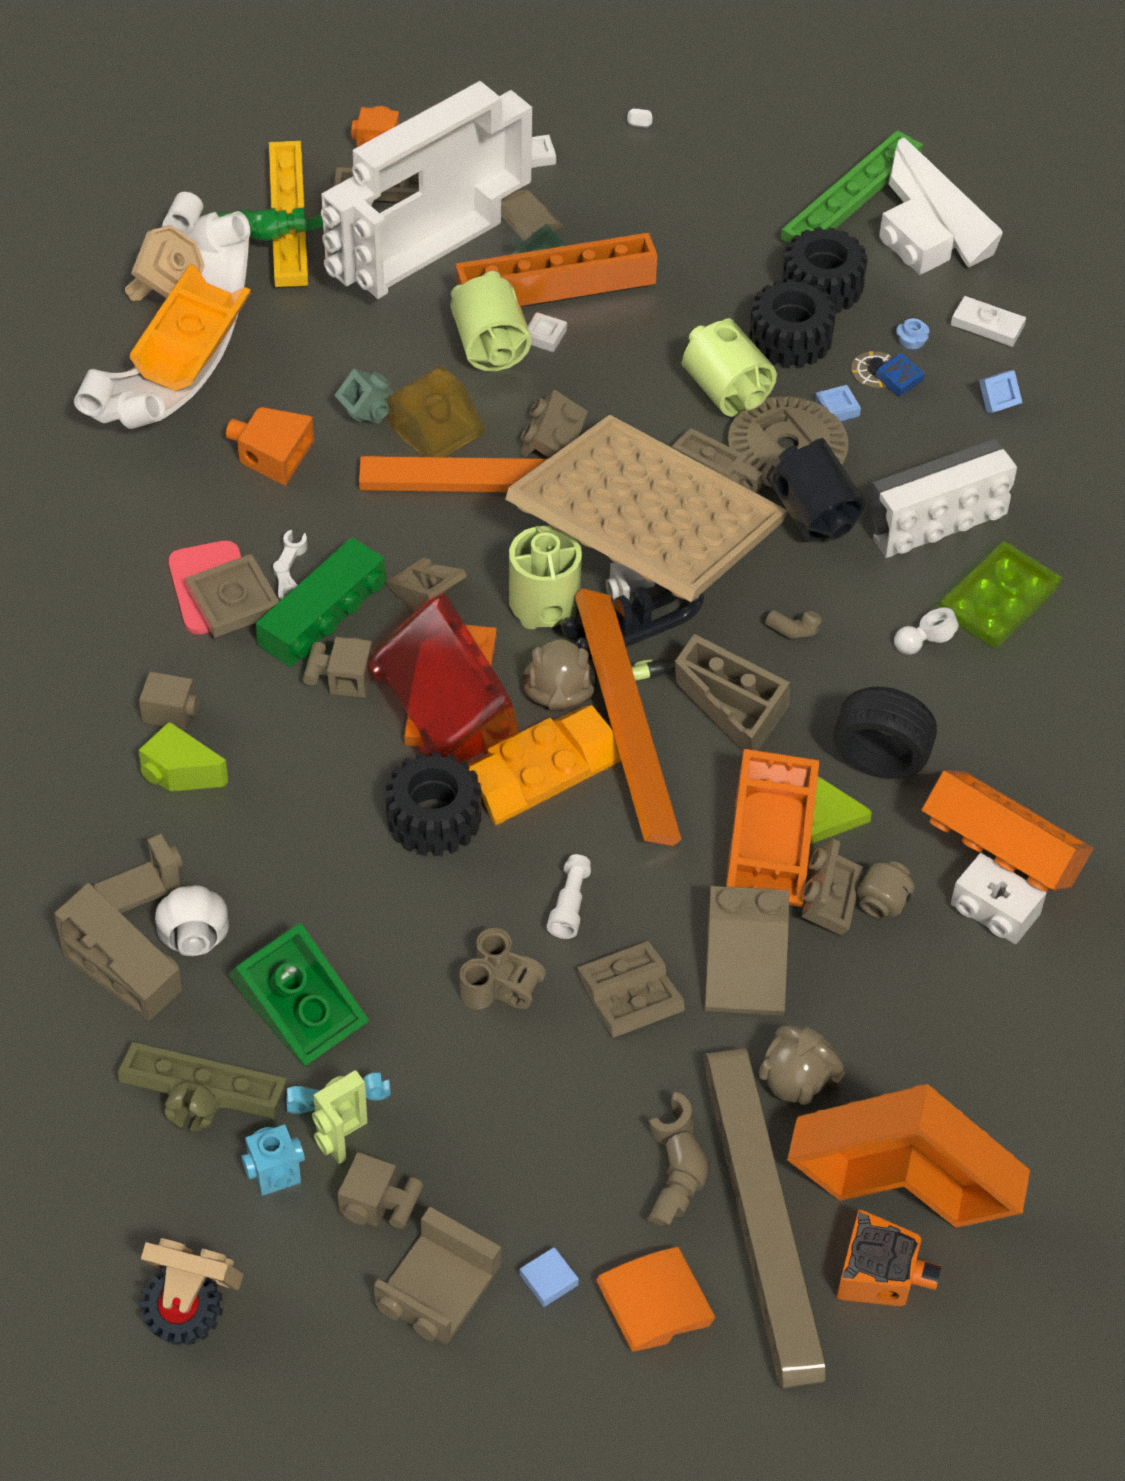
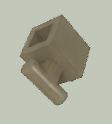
M335 637L331 655L325 654V644L321 642L312 643L303 677L304 683L316 685L319 674L327 675L330 694L366 698L374 667L372 641L359 638Z
M357 1152L338 1192L339 1213L355 1224L363 1225L368 1223L378 1227L387 1208L393 1210L389 1219L390 1225L397 1229H404L424 1184L416 1178H409L403 1190L396 1188V1165Z

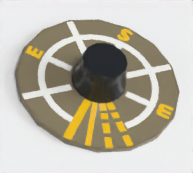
M880 351L861 353L854 358L851 364V373L855 380L864 386L885 388L887 386L876 377V372L879 367L893 359V357Z

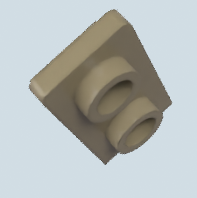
M162 833L147 839L150 862L94 885V888L120 913L162 897L181 887L178 868L183 867L182 859L175 845L170 847L167 845Z

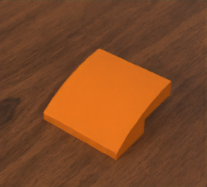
M679 1247L637 1258L599 1275L596 1279L632 1352L666 1345L674 1335L709 1327L716 1318Z

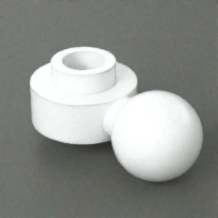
M950 608L932 610L920 620V627L906 626L899 629L894 637L896 649L902 654L913 655L921 649L924 640L942 643L951 639L959 627L953 610Z

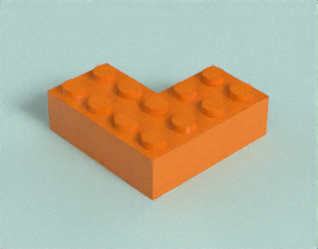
M928 1084L916 1085L913 1088L885 1093L881 1096L858 1102H850L846 1105L818 1110L815 1113L797 1117L787 1159L839 1201L905 1187L955 1228L1023 1214L1030 1174L1029 1168Z

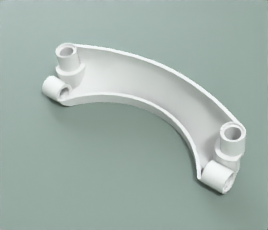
M180 192L176 195L162 227L172 225L197 242L205 265L201 275L207 283L230 293L243 288L246 277L250 236L248 219L239 211L221 217L216 212L200 216L203 210L201 199L193 193ZM236 321L207 366L203 367L192 385L173 391L145 379L136 366L122 373H109L90 369L74 398L76 408L104 424L120 420L129 429L161 421L191 399L207 381L227 348Z

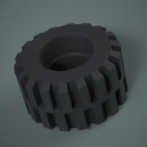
M821 227L814 228V231L807 229L801 232V236L795 235L791 239V243H788L786 246L782 282H787V279H795V282L803 280L809 282L811 286L817 285L821 287V292H827L831 296L830 301H834L835 311L839 313L842 308L849 309L853 307V302L857 303L861 294H863L868 261L867 254H865L866 249L863 245H859V240L856 237H849V233L845 231L838 232L835 231V228L829 227L828 230Z
M787 279V282L779 280L774 282L773 286L766 285L762 288V292H758L755 295L752 303L749 339L769 359L771 364L776 365L779 363L787 368H790V365H796L797 368L804 367L806 363L810 365L815 364L818 358L823 359L827 355V350H830L832 346L836 316L835 303L830 301L831 296L827 292H821V287L817 285L811 286L807 281L795 282V279Z
M432 752V756H425L424 753L417 754L416 759L413 761L410 758L402 761V768H394L391 772L392 778L387 779L385 800L387 826L389 832H393L395 841L397 843L404 841L405 849L410 852L414 848L418 849V855L427 856L428 852H435V856H443V851L449 850L452 854L459 851V844L467 846L471 842V835L476 836L479 831V823H481V783L478 782V775L475 770L469 771V764L464 760L459 763L456 762V756L448 754L447 757H441V752ZM431 799L449 803L447 806L437 809L424 808L418 805L423 801Z

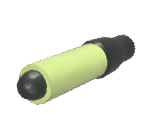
M673 659L665 661L643 660L635 663L634 667H632L635 681L659 677L667 672L676 670Z

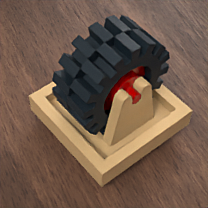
M161 1238L159 1245L146 1242L141 1256L143 1261L162 1271L158 1275L153 1274L149 1278L152 1281L150 1285L143 1287L141 1293L145 1294L144 1301L140 1300V1309L144 1311V1315L141 1317L143 1322L150 1327L149 1330L160 1339L175 1345L195 1344V1340H204L209 1336L207 1332L211 1328L215 1330L219 1324L215 1321L218 1315L222 1316L223 1308L220 1307V1301H223L222 1293L217 1290L218 1285L239 1290L244 1274L233 1267L234 1261L226 1258V1255L201 1249L200 1256L193 1255L194 1250L186 1248V1245Z

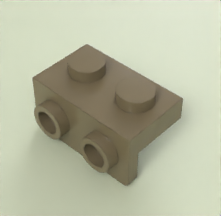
M553 390L545 399L540 397L530 410V415L533 418L521 435L520 439L524 442L519 454L526 458L536 449L548 458L552 457L579 437L588 411L556 390Z
M833 838L823 848L818 847L811 856L809 868L812 869L810 880L802 892V900L805 903L801 917L842 936L850 929L857 888L863 867L838 855L840 841Z

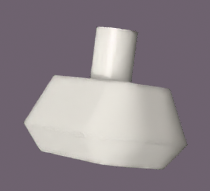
M631 109L628 112L627 121L632 127L648 128L652 124L653 116L649 110Z

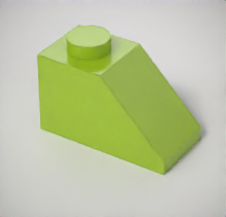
M170 722L138 750L143 776L150 783L155 785L158 783L170 792L224 787L228 783L226 760Z

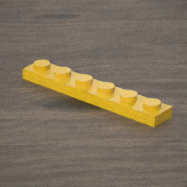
M301 141L269 142L271 207L276 208V211L286 210L287 214L293 213L292 209L304 207ZM293 229L290 230V234L281 235V239L273 240L275 287L308 286L306 231L296 233V230Z

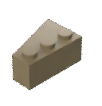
M696 634L692 636L675 660L677 684L742 751L744 749L759 751L790 706V682Z
M89 883L54 913L63 957L146 1020L150 1021L182 991L178 964L170 956L163 954Z

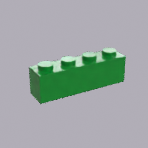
M351 537L256 622L258 647L290 668L301 658H306L310 654L312 643L319 642L325 636H330L343 619L349 614H354L366 598L383 587L386 581L385 558Z

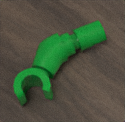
M304 207L292 209L293 213L288 214L286 210L276 211V208L256 211L243 209L239 211L249 221V238L261 241L281 239V235L290 234V230L293 229L296 230V233L324 229L322 216L306 217ZM221 211V212H216V214H217L219 217L224 216V215H227V214H230V213H233V212H222V211Z

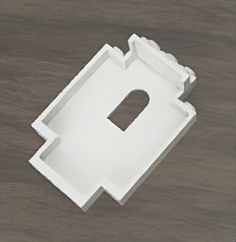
M479 81L353 150L352 167L354 176L321 194V216L324 228L322 238L325 245L324 266L329 275L336 277L346 287L357 281L362 289L368 290L379 299L388 294V287L501 223V199L531 182L532 106L512 90L498 96L484 83ZM419 172V192L381 213H378L372 207L373 201L381 196L380 193Z

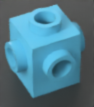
M285 1124L275 1128H262L252 1136L245 1138L248 1154L241 1156L248 1179L255 1178L262 1196L301 1183L299 1163L305 1161L304 1152L298 1137L290 1138Z

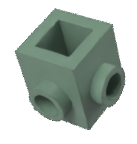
M355 368L334 395L343 404L347 413L359 422L367 420L377 424L389 413L391 406L398 398L389 388L390 381L378 372L370 374Z

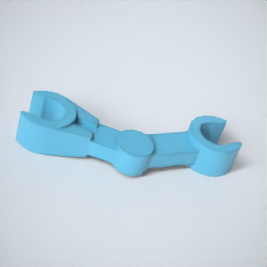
M371 1073L363 1078L367 1099L383 1100L390 1096V1080L382 1082L381 1073ZM302 1086L287 1088V1112L301 1114L315 1110L313 1095L320 1090Z

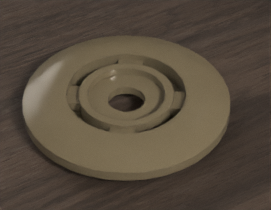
M790 396L766 398L758 407L748 412L746 409L740 411L729 429L728 447L746 455L747 462L754 469L763 473L762 484L769 487L772 486L768 482L767 476L781 462L779 455L786 450L778 444L781 438L791 437L798 442V449L811 444L819 438H824L842 466L848 454V436L841 421L824 406L803 398Z

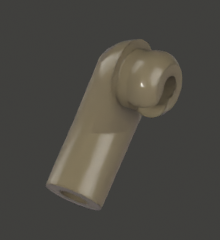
M774 609L769 613L765 624L789 639H798L816 635L820 630L818 626L821 624L822 619L818 613L808 611L803 613L802 619L792 620Z

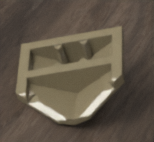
M422 558L387 580L386 583L392 592L414 612H417L466 578L468 573L464 569L433 564L430 559Z

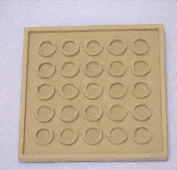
M612 415L605 417L511 485L505 500L516 505L521 511L532 514L547 522L553 529L569 534L578 539L582 545L598 550L607 555L613 562L627 566L639 573L644 579L655 582L670 590L676 597L690 602L696 599L783 523L787 514V510Z

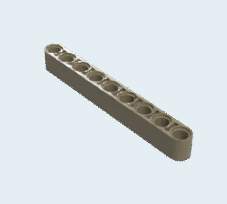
M746 1048L705 1053L704 1067L778 1383L781 1389L823 1383L826 1377L824 1358Z

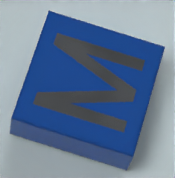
M902 353L879 367L876 372V377L898 397L922 382L925 375L922 370Z

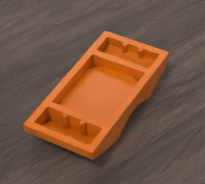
M749 749L743 750L735 799L726 887L789 890V905L803 906L802 892L806 885L819 760Z

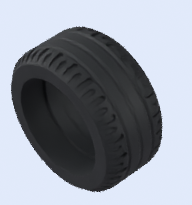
M868 687L853 692L842 704L834 727L833 740L842 757L858 770L880 778H905L917 774L928 763L937 736V724L931 711L916 697L890 687ZM877 730L890 733V734H892V735H894V736L881 733V732H879V731H877Z

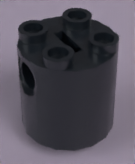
M819 438L800 449L796 446H791L779 455L781 462L767 476V480L805 540L811 542L826 538L835 540L850 532L863 512L866 503L826 440Z

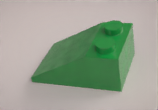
M301 922L236 966L228 974L250 1007L303 1067L369 1021Z

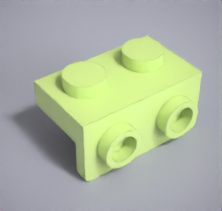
M356 1070L345 1077L338 1076L332 1079L324 1089L313 1095L315 1112L312 1113V1118L317 1127L314 1139L322 1153L326 1156L331 1154L338 1164L346 1160L344 1137L368 1123L365 1081Z

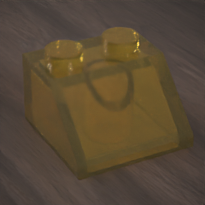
M442 365L388 396L389 426L422 457H445L485 433V427L464 385Z

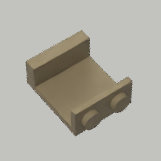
M429 1207L421 1218V1236L387 1283L378 1278L374 1284L375 1304L386 1317L392 1320L400 1318L412 1325L416 1333L429 1341L436 1339L447 1346L501 1268L502 1247L434 1208Z

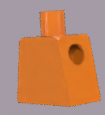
M261 407L256 410L248 423L231 419L226 429V438L238 443L239 461L242 465L286 486L314 442L313 417Z

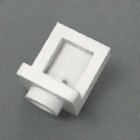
M614 562L610 564V579L606 580V589L608 595H611L612 600L622 595L626 596L629 600L631 592H635V590L641 587H653L655 582L644 579L639 573L627 566Z

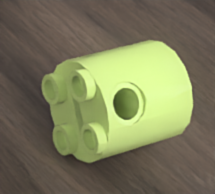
M490 271L481 277L473 278L463 285H457L452 289L451 311L455 318L468 361L474 367L484 371H499L510 368L520 362L529 352L532 341L522 309L518 305L514 287L508 280L501 278L498 272Z
M727 318L707 327L701 325L692 330L689 335L690 343L683 354L681 365L721 412L733 417L737 416L743 409H746L748 412L761 405L771 393L776 383L777 372L774 366L732 319Z
M535 526L524 530L514 538L509 548V606L514 615L520 619L521 625L527 629L554 627L560 625L566 617H571L575 620L577 616L578 606L575 595L581 588V546L576 538L550 526Z

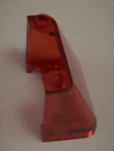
M444 593L428 600L370 651L371 660L367 661L369 670L376 681L383 679L386 684H390L420 734L423 743L418 746L420 754L424 753L425 756H432V752H441V757H447L448 754L456 756V762L459 763L463 760L467 762L484 753L488 748L519 734L514 708L504 686Z

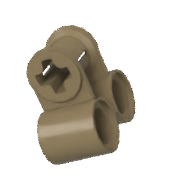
M489 928L482 931L477 938L476 959L465 962L461 967L460 998L465 1006L475 1010L487 1008L493 1003L494 999L503 1001L517 1009H527L533 1001L532 992L537 983L544 980L547 973L538 961L512 953L511 937L506 931L499 928ZM490 952H497V953H500V954L491 955V954H488V953H490ZM477 982L483 983V985L475 986L472 984Z

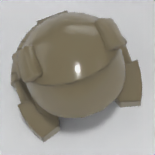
M554 640L542 647H536L532 651L533 661L524 671V691L530 699L541 705L548 706L549 710L567 711L568 707L584 703L593 695L595 691L593 687L595 686V672L587 663L588 652L585 649H579L575 644L567 640Z
M783 1025L776 1030V1038L771 1042L758 1071L759 1078L767 1081L768 1087L775 1096L783 1101L799 1102L801 1105L810 1104L812 1097L819 1093L825 1084L830 1088H835L846 1074L843 1071L844 1064L842 1058L824 1040V1036L809 1027L803 1028L792 1025Z

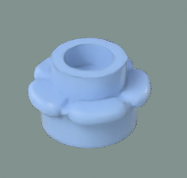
M916 318L905 320L903 324L898 325L896 330L897 335H899L900 344L908 349L921 348L928 339L929 327Z

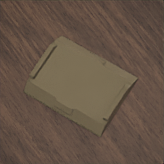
M522 189L504 197L501 201L502 218L525 243L563 227L562 223L532 191Z

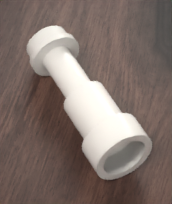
M571 855L564 865V871L568 875L566 885L559 892L556 908L550 912L547 923L549 933L558 938L570 939L575 937L578 932L581 920L578 912L582 900L580 889L583 879L589 877L591 873V862L583 855Z

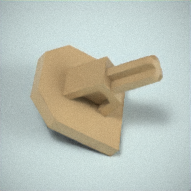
M172 225L148 231L131 272L136 278L125 288L131 301H140L153 289L167 298L189 264L196 266L202 274L205 265L197 242Z

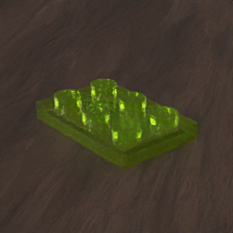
M1003 541L940 602L939 608L952 609L958 624L993 647L998 648L1060 587L1062 577Z

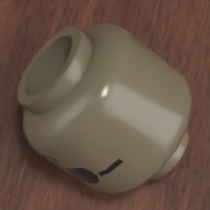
M896 861L873 864L857 888V896L860 900L859 905L862 910L878 920L899 916L915 891V885L909 877V870Z

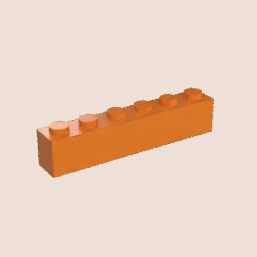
M648 232L456 263V286L463 285L473 278L481 277L487 272L496 271L501 275V278L508 280L514 287L518 305L525 306L656 284L658 255Z

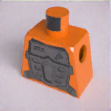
M858 1209L837 1299L901 1307L906 1305L911 1284L936 1291L942 1266L917 1259L922 1240L919 1234Z

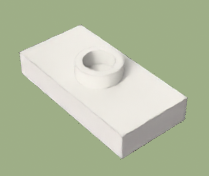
M964 296L952 316L951 325L1013 347L1025 326L1026 317Z

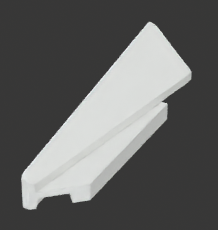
M901 138L893 155V166L888 183L903 202L911 199L917 201L954 235L952 249H957L968 268L993 256L1001 239L1002 230L906 138Z

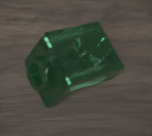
M547 223L523 243L515 235L510 239L517 248L512 252L513 254L566 246Z

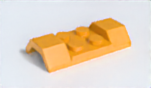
M189 264L131 351V361L145 379L173 391L192 385L203 367L207 366L236 321V316L249 297L251 289L243 287L232 293L207 283L197 267Z
M592 705L580 706L554 720L548 718L488 748L487 754L468 764L469 771L475 770L478 775V782L481 783V797L484 800L491 821L496 826L621 762V757L613 730Z

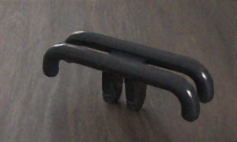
M641 587L634 592L633 604H630V601L624 595L615 598L614 609L625 647L672 629L692 619L703 605V593L692 602L688 601L678 611L651 621L653 610L665 606L678 598L670 590L666 589L650 596L648 590ZM564 618L561 622L563 634L571 640H577L575 645L579 649H585L588 652V660H593L583 624L576 626L573 618Z

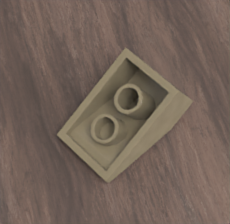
M710 886L707 916L705 1011L784 1016L789 928V890Z

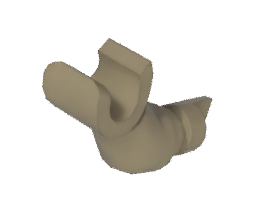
M677 1092L671 1095V1107L673 1115L679 1119L670 1124H664L658 1118L649 1120L651 1135L655 1141L666 1146L670 1164L667 1170L669 1176L666 1182L667 1188L662 1189L647 1218V1221L659 1226L670 1225L673 1217H683L689 1206V1199L693 1198L696 1191L702 1190L709 1172V1161L694 1136L695 1126L691 1103L686 1096Z

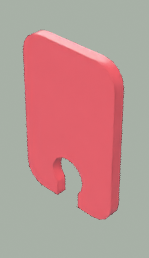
M218 541L179 549L170 554L169 568L185 628L190 633L205 634L210 633L211 630L187 590L185 578L241 558L239 548L235 543L231 541Z

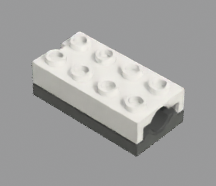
M995 438L874 481L871 487L865 530L884 557L888 558L896 554L907 553L912 548L929 542H937L953 533L967 531L983 522L997 520L1008 512L1011 498L1009 491L1014 485L1017 466Z

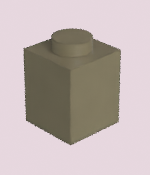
M149 671L139 699L142 723L164 727L170 722L179 729L186 730L190 717L197 715L200 701L199 695H195L193 679Z

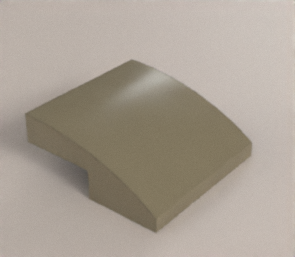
M649 941L577 967L582 984L612 1038L685 1011L683 997L667 977L666 965Z

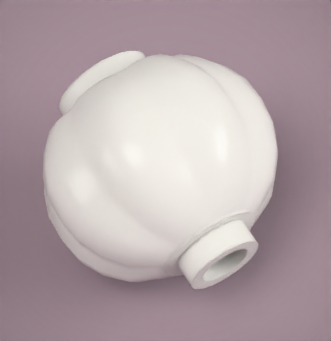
M200 885L176 888L167 897L162 899L156 909L155 921L159 939L169 949L185 956H197L208 953L226 937L229 930L228 910L225 901L217 893L209 891L206 887Z

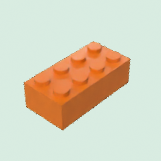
M944 770L921 810L931 816L929 822L945 832H950L951 829L963 835L961 841L965 845L978 852H982L983 849L988 850L996 855L994 862L1011 872H1015L1016 869L1021 870L1029 875L1027 882L1044 892H1048L1049 888L1054 891L1071 888L1094 849L1092 846L966 771Z

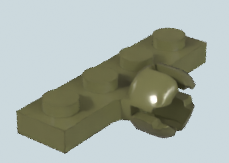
M136 1042L131 1043L118 1070V1079L121 1083L168 1094L169 1096L165 1103V1115L170 1123L178 1129L183 1130L189 1117H195L190 1127V1132H199L208 1127L215 1112L220 1108H231L275 1119L287 1091V1078Z

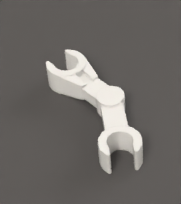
M292 530L284 534V550L279 560L273 565L274 576L279 583V601L298 586L290 576V568L296 556L304 554L307 550V537L305 533L302 536V540L298 543H292Z

